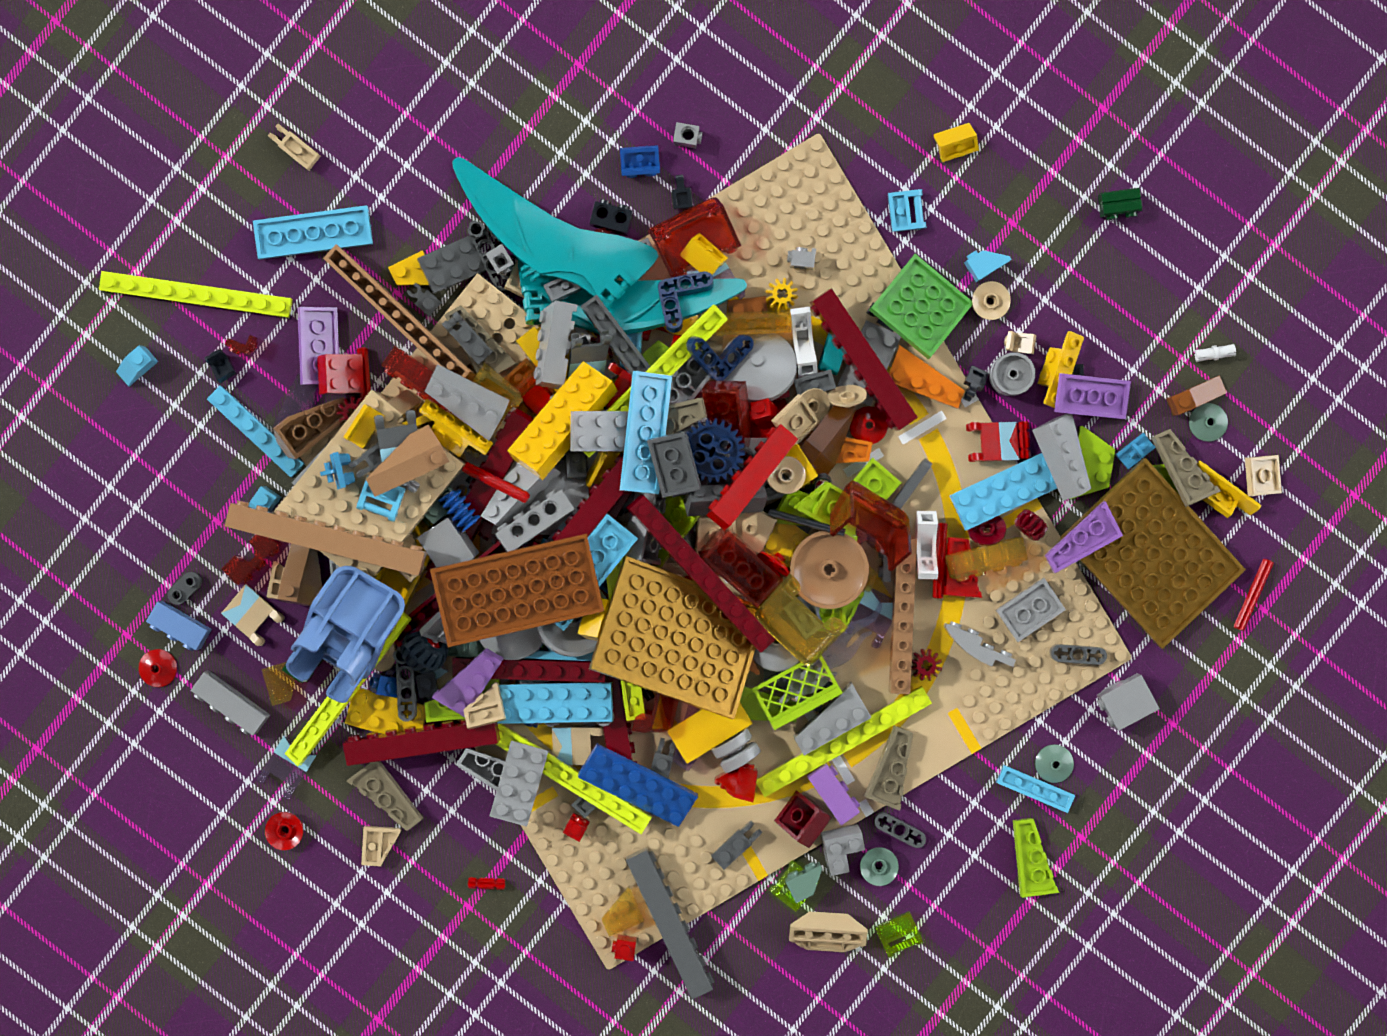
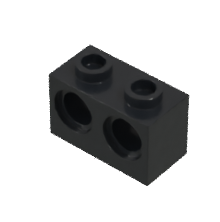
M600 199V202L595 201L589 224L592 227L628 235L633 210H630L629 206L619 204L617 207L611 205L610 201ZM600 210H606L608 215L606 218L601 219L597 216V213ZM623 214L627 219L624 223L616 222V217Z

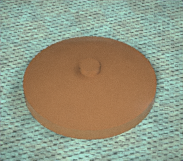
M825 531L811 534L797 546L790 563L791 580L797 593L811 605L824 609L840 608L854 601L863 591L869 574L868 560L863 548L855 539L847 534L844 537Z

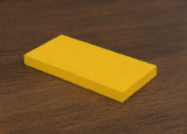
M739 702L735 719H729L701 709L668 729L667 732L688 764L752 725L753 722Z

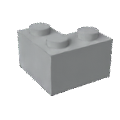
M858 824L821 832L826 866L830 875L834 876L849 872L846 854L865 850L862 831Z

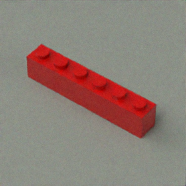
M780 424L776 428H770L765 435L767 437L765 442L760 441L754 448L756 451L754 456L749 455L743 462L745 467L742 471L737 470L732 476L733 482L731 485L726 484L720 491L722 495L720 499H714L709 505L710 511L707 516L724 531L732 525L797 442L798 438Z

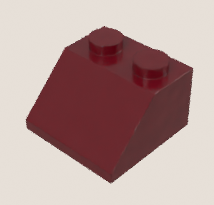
M796 790L774 821L797 842L810 848L832 817L820 806Z

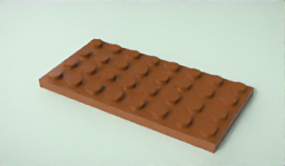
M587 533L430 569L448 647L604 612Z

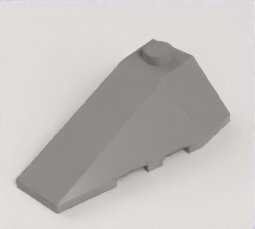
M710 354L704 357L705 364L711 360ZM693 356L672 375L669 405L693 400L710 379L709 375Z

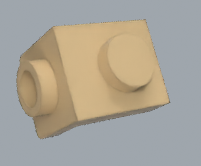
M1008 331V336L1004 340L1006 350L1013 353L1034 354L1036 335Z

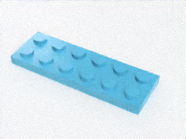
M367 205L253 221L259 260L329 251L336 244L342 249L373 245Z
M633 371L620 490L659 494L660 487L647 440L666 435L672 376Z
M1040 453L949 496L964 529L969 530L1057 489V486L1043 454Z
M609 514L604 516L588 536L599 587L638 539ZM573 619L554 624L564 631Z
M612 682L499 684L506 720L499 721L497 724L613 721Z

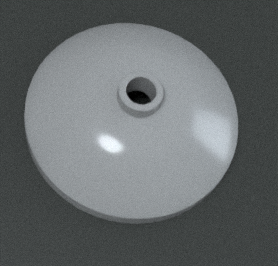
M784 614L765 616L763 627L773 638H780V643L775 644L772 642L762 653L755 649L753 659L766 670L775 672L785 671L798 664L806 650V639L790 616Z

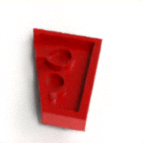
M948 537L943 595L982 598L977 582L978 577L975 574L973 565L974 560L969 539Z

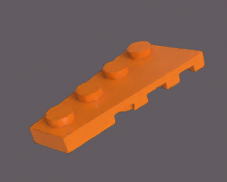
M899 345L889 371V375L898 387L958 409L965 390Z
M811 431V432L798 444L800 447L802 446V444L806 441V439L810 436V434H811L813 431ZM846 437L836 463L868 462L873 442Z

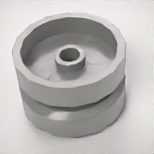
M1018 352L1008 353L997 358L989 370V381L992 387L999 394L1005 396H1015L1027 391L1035 379V368L1032 361L1026 355ZM1010 371L1015 373L1014 377L1010 376Z
M748 728L743 729L711 749L716 758L725 757L720 763L725 773L745 765L761 752L756 742L748 743L752 738Z

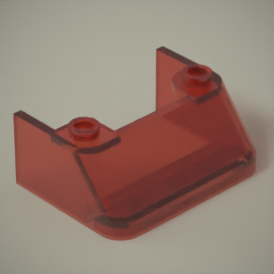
M854 480L850 481L844 487L830 513V535L834 537L850 523L875 539L876 550L880 554L887 556L888 570L892 571L912 554L909 518L900 508Z

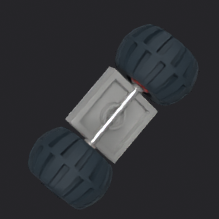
M440 611L420 631L411 633L416 628L409 631L402 641L401 655L404 661L407 662L406 664L418 673L427 674L435 672L444 665L447 659L448 646Z

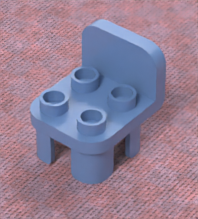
M342 566L337 568L310 606L303 631L291 647L293 653L286 663L288 672L298 680L306 682L322 659L326 660L340 669L328 687L326 695L337 702L346 703L361 680L368 678L375 668L386 639L403 614L405 608L403 597L394 589L356 567Z

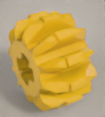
M783 278L782 284H780L779 279H775L776 286L770 283L769 287L772 290H766V294L772 295L767 297L766 301L773 300L770 305L771 308L778 304L777 311L781 310L782 305L787 311L789 309L787 303L794 306L795 303L791 299H798L797 295L792 294L797 292L798 289L790 288L793 285L792 281L786 285V278ZM784 290L786 292L785 296L787 297H782L781 299H779L777 297L779 293L777 292H782Z

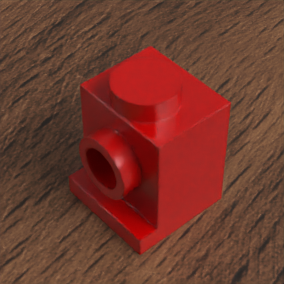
M573 812L563 833L580 842L590 821Z

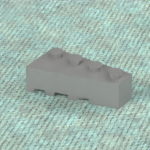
M851 682L842 690L843 693L833 698L832 701L821 709L820 713L794 735V739L803 755L810 753L871 718Z

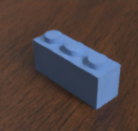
M164 601L156 603L146 620L147 623L151 624L150 628L157 632H165L167 638L184 643L183 647L190 651L201 649L212 630Z

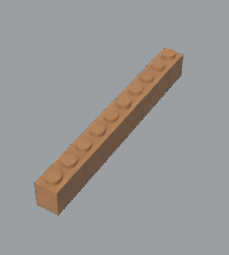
M336 244L323 259L436 366L440 365L470 381L477 376L346 251Z
M237 500V503H230L225 527L417 576L422 574L427 552L422 551L423 547L412 544L410 548L403 546L404 542L392 540L391 543L386 542L384 537L372 535V538L364 536L365 532L353 530V533L347 532L345 527L334 525L333 528L327 527L326 522L314 520V523L306 521V517L295 515V518L288 517L287 512L276 510L275 513L268 512L267 507L257 505L256 508L249 507L248 502Z

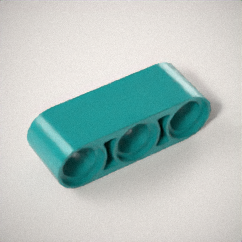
M828 332L818 364V370L827 371L831 369L832 374L837 375L844 354L840 348L837 349L831 341L833 337Z

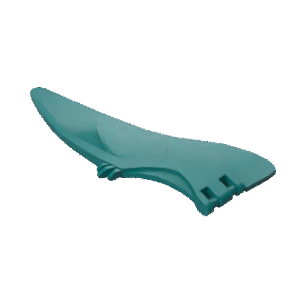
M457 157L452 162L455 174L466 196L482 221L494 236L525 264L520 268L521 272L526 271L521 275L523 279L533 274L530 278L531 282L540 276L566 280L581 287L593 297L597 295L609 310L612 307L611 304L615 300L618 301L625 293V289L637 282L659 258L657 251L653 247L640 241L619 235L579 229L553 217L464 158ZM619 277L623 280L620 284L616 282ZM607 291L610 295L605 299L602 295Z
M518 259L520 286L524 296L523 307L524 312L527 314L525 316L526 324H542L539 321L540 314L534 313H541L543 309L551 304L543 285L558 278L540 276L531 282L532 274L523 279L521 275L526 271L521 272L520 268L525 264ZM738 278L713 279L714 285L711 290L678 297L682 320L707 311L713 304L718 306L735 297L747 288V283L744 279ZM702 279V282L707 284V280ZM616 280L618 284L622 282L621 280ZM661 280L637 281L631 287L628 286L625 289V293L618 301L615 300L611 304L612 307L609 309V312L626 334L665 326L658 292V284ZM683 282L680 286L683 289H688L691 287V283ZM665 286L664 289L666 292H668L669 288L668 286ZM582 290L561 300V302L577 305V311L572 312L571 321H575L574 327L589 330L600 335L580 308L584 303L593 298L591 294ZM606 291L602 296L606 299L610 294ZM668 302L665 308L669 310L674 309L676 304ZM674 315L671 316L672 324L676 323Z

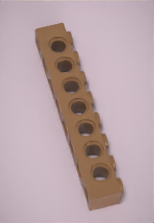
M895 538L889 692L895 694H910L917 539Z

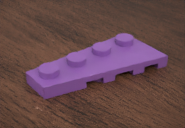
M1103 501L1045 554L1054 573L1123 536L1107 503Z
M486 648L467 667L458 672L452 680H449L440 690L435 692L432 698L465 717L463 709L470 703L475 702L501 664L503 657Z

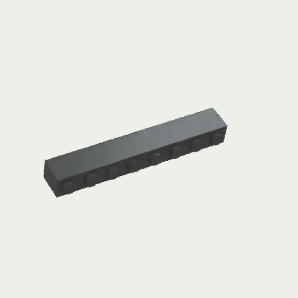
M648 847L627 856L626 862L691 999H694L713 990L712 983H714L712 974L710 972L707 973L704 968L706 965L702 954L698 955L696 951L698 945L694 937L690 938L688 931H690L686 920L682 921L679 915L682 913L678 903H674L671 898L673 892L670 886H666L663 881L665 876L662 869H657L655 864L657 859L654 852H649Z

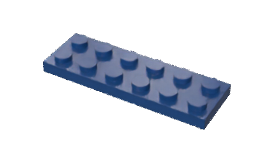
M599 744L595 745L578 773V778L677 827L680 826L698 798V793Z

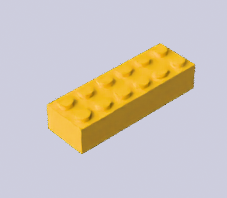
M583 361L507 450L513 460L543 481L570 449L571 411H602L618 392L613 381Z

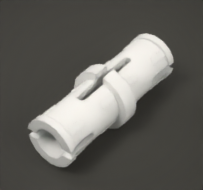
M1234 344L1219 347L1214 345L1211 348L1194 351L1196 353L1194 354L1196 362L1212 359L1217 361L1219 358L1236 356Z

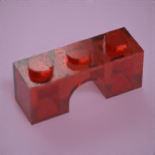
M255 534L248 541L255 549L254 558L248 562L240 555H234L222 567V570L237 585H242L243 583L246 585L252 580V574L256 570L260 571L266 566L267 563L265 561L270 556L273 558L279 553V547L282 543L279 540Z

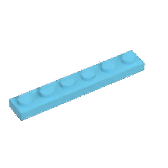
M219 385L207 398L212 405L291 478L305 465L300 458H288L276 442L275 435L223 386Z

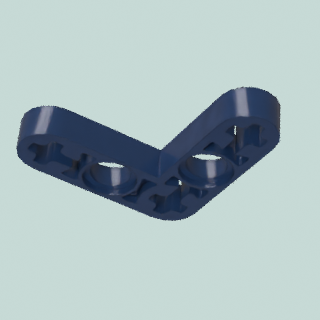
M698 272L664 279L659 282L658 292L665 326L669 332L677 333L683 327L678 297L711 290L714 285L711 273ZM702 279H706L707 284H704ZM683 282L691 283V287L688 289H683L680 285ZM665 286H668V288H669V291H668V292L665 291V289H664ZM668 302L676 304L675 308L671 310L665 308V305ZM673 315L675 316V321L677 322L675 326H673L671 321V316Z
M740 334L719 356L716 355L704 339L697 336L689 338L686 347L710 378L716 381H723L752 350L754 341L750 336ZM696 342L698 343L697 346L702 350L701 352L695 349ZM734 353V360L729 363L728 356ZM710 354L711 360L705 364L704 357ZM714 366L719 368V375H717V371L713 368Z

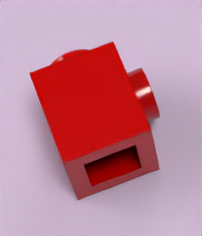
M769 398L752 402L749 414L752 422H755L760 429L775 426L771 420L778 414L774 403Z
M618 934L617 941L613 940L611 952L615 953L614 959L633 961L637 937Z

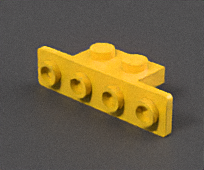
M1068 331L1062 349L1049 348L1037 383L1048 387L1043 402L1045 405L1055 408L1059 373L1072 374L1084 340L1083 336Z
M428 399L425 400L419 409L420 413L435 422L431 430L440 444L458 457L462 455L468 445L486 455L493 444L492 441L485 439L469 425L464 424Z
M1198 461L1197 465L1203 473L1206 472L1212 484L1221 490L1203 499L1215 510L1228 518L1232 515L1236 506L1249 515H1252L1261 508V505L1253 498L1227 481L1222 475L1216 473L1207 464Z

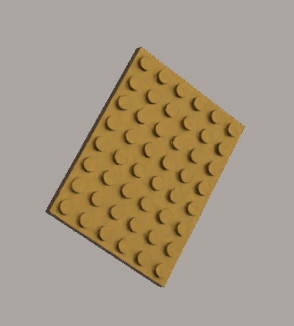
M1143 458L1076 521L1060 539L1062 540L1103 501L1107 503L1123 536L1080 559V561L1150 638L1163 649L1246 569L1189 506L1185 507L1178 493L1146 458Z
M625 556L589 669L726 718L735 719L755 648L694 581ZM738 598L763 625L767 608Z

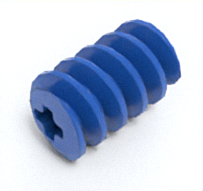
M461 489L451 491L438 502L445 501L443 508L450 507L447 514H455L452 521L459 520L457 528L464 526L463 532L475 524L480 515L473 516L475 508L468 510L471 503H463L466 496L459 497Z

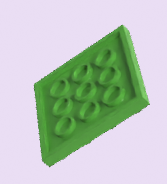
M914 254L869 311L924 357L930 359L972 306V301L918 255Z

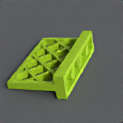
M821 652L752 688L774 730L843 693ZM818 657L822 663L820 672L809 669L811 661ZM808 663L807 668L801 667V666H803V665H805V664ZM798 668L806 670L803 681L792 678L794 670ZM808 671L819 674L816 685L805 682ZM791 672L790 677L785 676L786 674ZM821 675L829 677L833 685L827 688L820 687ZM781 677L789 679L786 690L775 687L777 679ZM791 680L802 683L799 694L788 691ZM804 684L815 687L814 694L811 697L802 695ZM764 686L772 688L769 700L762 698L757 690ZM818 688L823 689L822 691L816 693ZM774 689L785 692L782 703L771 700ZM787 693L798 696L796 705H785ZM763 700L768 702L767 707L765 706ZM770 703L781 706L779 714L771 717L768 711ZM783 707H787V708H788L787 710H785V711L782 712Z

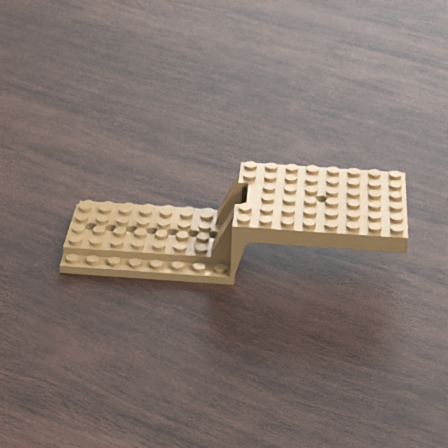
M477 273L446 313L461 305L492 338L495 334H502L503 341L499 346L517 364L482 383L476 373L477 376L472 382L508 399L509 403L507 406L518 409L523 403L520 397L536 384V379H534L536 366L516 340L532 327L536 329L541 328V324L527 325L525 321L527 314L524 310ZM443 315L430 332L469 368L472 363L464 349L442 325L447 320ZM510 318L514 319L515 327L507 329L505 321ZM417 348L381 393L374 390L369 392L273 513L279 510L287 512L288 517L295 518V515L306 517V521L314 523V520L326 522L327 527L333 528L334 525L345 527L347 532L353 533V530L365 532L364 536L372 538V535L384 537L386 542L391 543L392 540L404 542L452 481L463 472L462 468L467 462L464 452L458 457L442 446L449 462L413 479L420 484L415 493L405 487L406 491L395 522L365 509H356L367 475L373 472L371 470L364 476L357 478L356 473L369 466L365 460L356 467L342 466L343 473L353 472L355 482L346 485L343 489L337 490L334 474H332L334 482L328 483L327 476H321L320 472L325 471L324 463L330 462L331 470L333 469L330 454L334 452L350 454L352 462L361 456L363 452L378 443L376 431L365 449L343 438L364 404L373 407L385 415V428L401 426L398 424V420L400 418L406 419L407 410H414L416 418L423 416L419 409L426 399L436 403L440 408L463 422L425 392L437 366ZM369 496L366 499V502L391 510L393 506ZM320 551L339 567L353 566L373 578L383 568L382 566Z

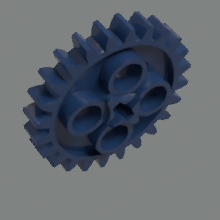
M707 418L706 424L699 420V427L693 424L691 426L692 431H686L697 473L701 474L702 481L705 476L708 477L709 482L712 481L713 477L719 482L720 476L727 480V473L733 476V468L739 470L740 466L737 463H743L744 459L740 456L745 455V451L740 449L745 447V443H739L743 436H736L738 429L732 431V423L725 426L724 419L720 424L717 418L714 419L713 423ZM709 434L712 440L704 441L702 435ZM728 441L731 447L723 448L720 442ZM712 447L716 448L714 454L710 453ZM702 452L705 458L702 460L697 459L695 453ZM721 459L724 465L716 466L714 460Z

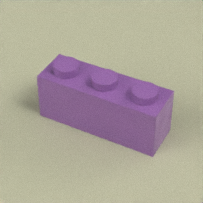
M825 763L809 773L807 777L840 825H843L860 813L858 809L860 804L854 796L850 798L847 793L849 788L844 781L839 782L836 778L838 773L833 765L828 766Z

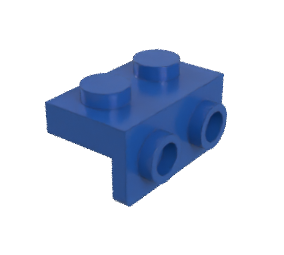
M658 145L620 148L622 176L634 178L637 175L645 174V176L650 177L660 173Z

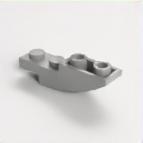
M953 621L950 624L944 623L943 626L950 637L974 658L991 667L995 660L1012 667L1014 666L1016 660L1011 658V653L1001 650L1000 653L993 650L994 646L983 643L981 646L983 638L978 636L980 632L970 628L968 631L960 629L962 625Z

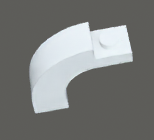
M810 307L790 309L791 331L798 377L816 374L818 371Z
M917 511L915 539H917L916 571L918 579H938L936 558L938 521L936 511Z

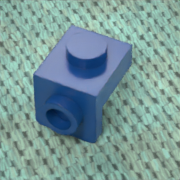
M374 672L373 677L369 681L370 691L377 695L397 698L396 677Z

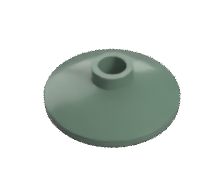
M1205 403L1196 407L1189 418V427L1192 434L1202 441H1215L1225 433L1228 426V419L1224 410L1212 403ZM1209 418L1213 420L1211 426L1207 423Z
M1056 744L1042 748L1035 760V767L1039 776L1051 783H1058L1067 779L1072 773L1074 766L1071 753L1065 747ZM1055 761L1059 762L1057 768H1053V762Z
M882 847L872 848L867 851L860 862L862 876L868 883L875 886H883L892 882L899 869L896 856L890 850ZM881 862L882 867L876 868L875 864Z

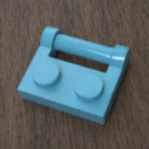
M922 189L888 193L892 232L926 228L921 196H923ZM909 197L914 199L916 223H911Z
M365 481L356 509H365L395 522L406 488L398 486L375 497L367 481ZM369 496L393 506L391 510L366 502V499Z

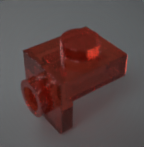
M249 335L245 345L230 338H227L224 345L230 347L229 351L240 355L242 352L251 355V352L256 350L258 342H256L257 337Z

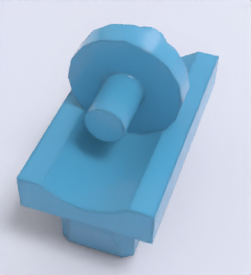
M1143 432L1115 455L1127 469H1130L1156 447Z
M338 452L330 454L333 469L331 470L330 462L324 463L325 471L320 472V475L327 476L328 483L334 482L332 475L334 474L337 490L354 483V473H343L342 466L349 465L351 462L350 454H339Z

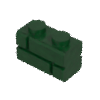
M1140 188L1100 193L1098 195L1100 217H1106L1107 221L1118 219L1120 215H1125L1126 218L1136 217L1137 213L1142 211Z

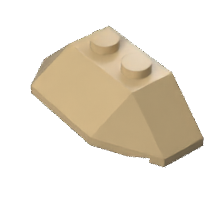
M809 911L790 924L789 941L796 943L806 950L847 952L859 946H866L868 929L848 914Z

